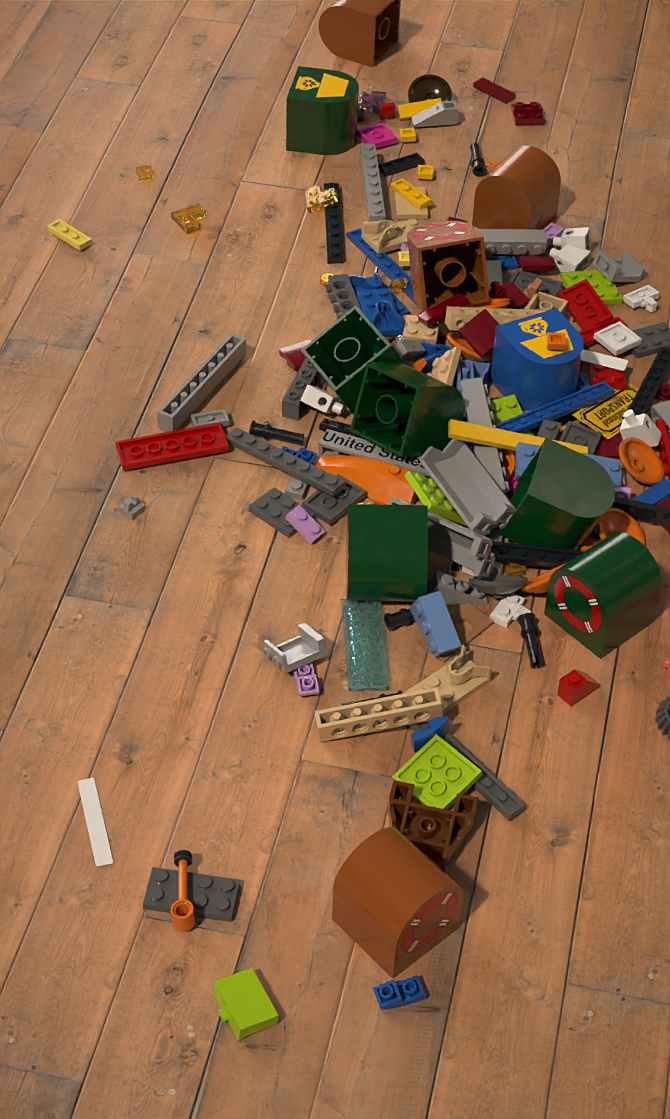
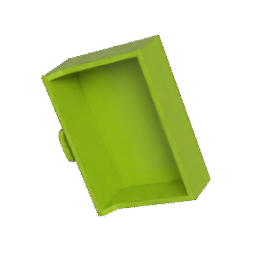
M253 968L214 981L212 994L220 1007V1010H218L223 1022L227 1021L238 1042L246 1036L277 1025L279 1015Z

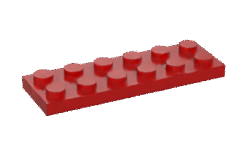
M215 423L115 441V448L122 470L125 471L229 451V444L221 424Z

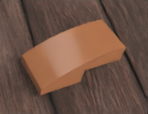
M536 278L524 290L523 293L530 300L538 291L542 280ZM527 304L517 307V309H522Z

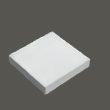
M620 321L594 333L593 337L615 356L642 343V339Z

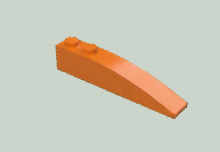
M322 455L315 464L316 467L334 476L339 474L366 490L369 500L380 505H387L391 497L401 498L414 504L418 497L404 476L409 470L390 463L357 456Z

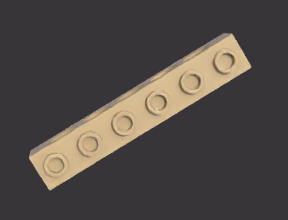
M447 306L445 324L449 330H459L484 309L500 325L545 312L546 310Z
M438 687L314 711L320 742L443 717Z

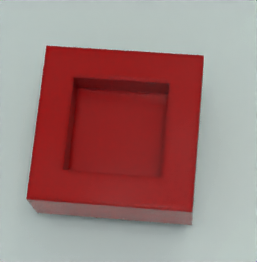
M394 102L380 104L379 117L381 120L395 118L396 105Z

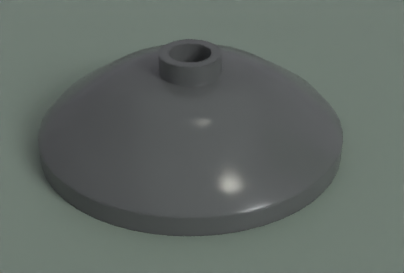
M489 574V577L471 576L469 577V582L481 592L492 594V598H504V594L514 593L528 583V578L517 575Z

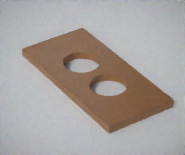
M466 603L450 616L454 627L456 623L461 621L468 622L472 626V629L467 632L459 631L455 627L460 643L464 646L468 645L494 624L491 618L469 603ZM423 637L418 641V645L431 653ZM461 647L456 652H452L437 658L443 663H445L455 654H457L461 650Z

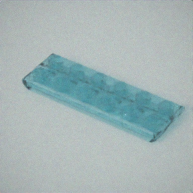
M341 599L348 691L389 690L381 601Z

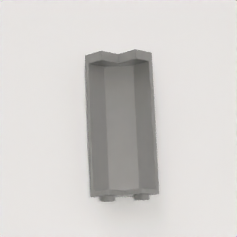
M452 439L443 451L430 446L419 459L470 530L484 536L489 534L491 529L497 527L502 529L516 511L514 505L465 442Z
M391 497L387 505L414 504L401 498ZM428 511V550L473 570V574L477 576L489 577L495 561V555L491 552L492 540Z

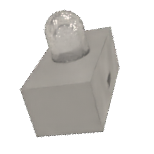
M398 335L395 338L396 345L393 348L403 362L415 361L426 351L419 340H406L403 335Z

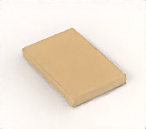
M415 187L426 195L425 187ZM394 191L397 219H428L427 207L419 210Z

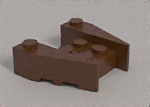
M393 780L388 805L390 827L398 829L423 853L441 856V870L445 872L473 830L479 797L457 793L454 809L451 811L413 803L415 784Z

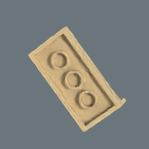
M416 219L397 223L390 220L365 221L362 227L361 238L376 253L381 254L400 249L402 243L408 244L407 233L421 224Z
M457 346L447 350L443 356L434 360L432 372L427 375L452 386L462 350Z
M461 645L460 656H457L450 663L404 693L438 687L444 714L489 684L492 669L489 666H477L465 656L466 647Z

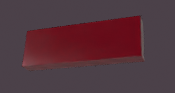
M483 77L473 83L474 88L505 104L516 98L515 93Z
M458 293L418 315V320L430 326L446 317L447 306L464 307L469 304V299Z

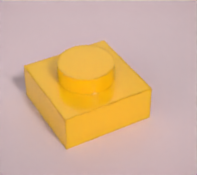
M414 128L399 129L400 141L406 143L415 142L416 134Z
M418 165L417 179L432 180L433 166Z

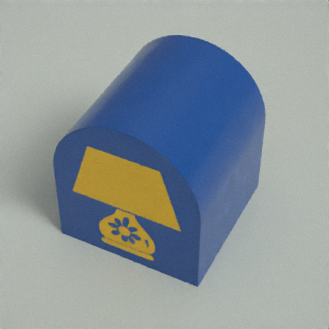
M557 308L498 325L495 329L490 381L503 397L515 394L522 411L533 410L577 392L584 346L582 336ZM547 332L565 333V350L547 349Z

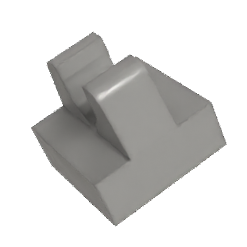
M132 494L129 499L124 500L118 506L121 514L133 520L145 511V505L140 502L137 496Z

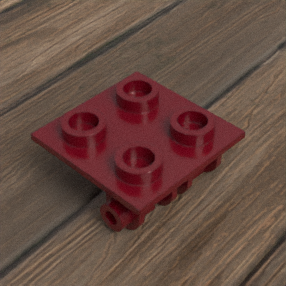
M493 281L490 284L491 289L488 292L491 299H510V304L505 309H513L530 302V299L512 282L502 286L498 281Z

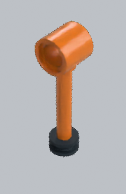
M179 850L174 854V864L179 867L178 900L171 906V916L174 928L184 932L192 929L195 925L194 908L192 903L188 901L187 867L192 864V853L188 850Z

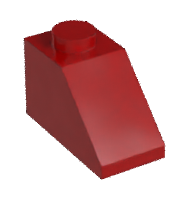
M574 669L560 678L557 695L572 707L600 688V684L587 673Z

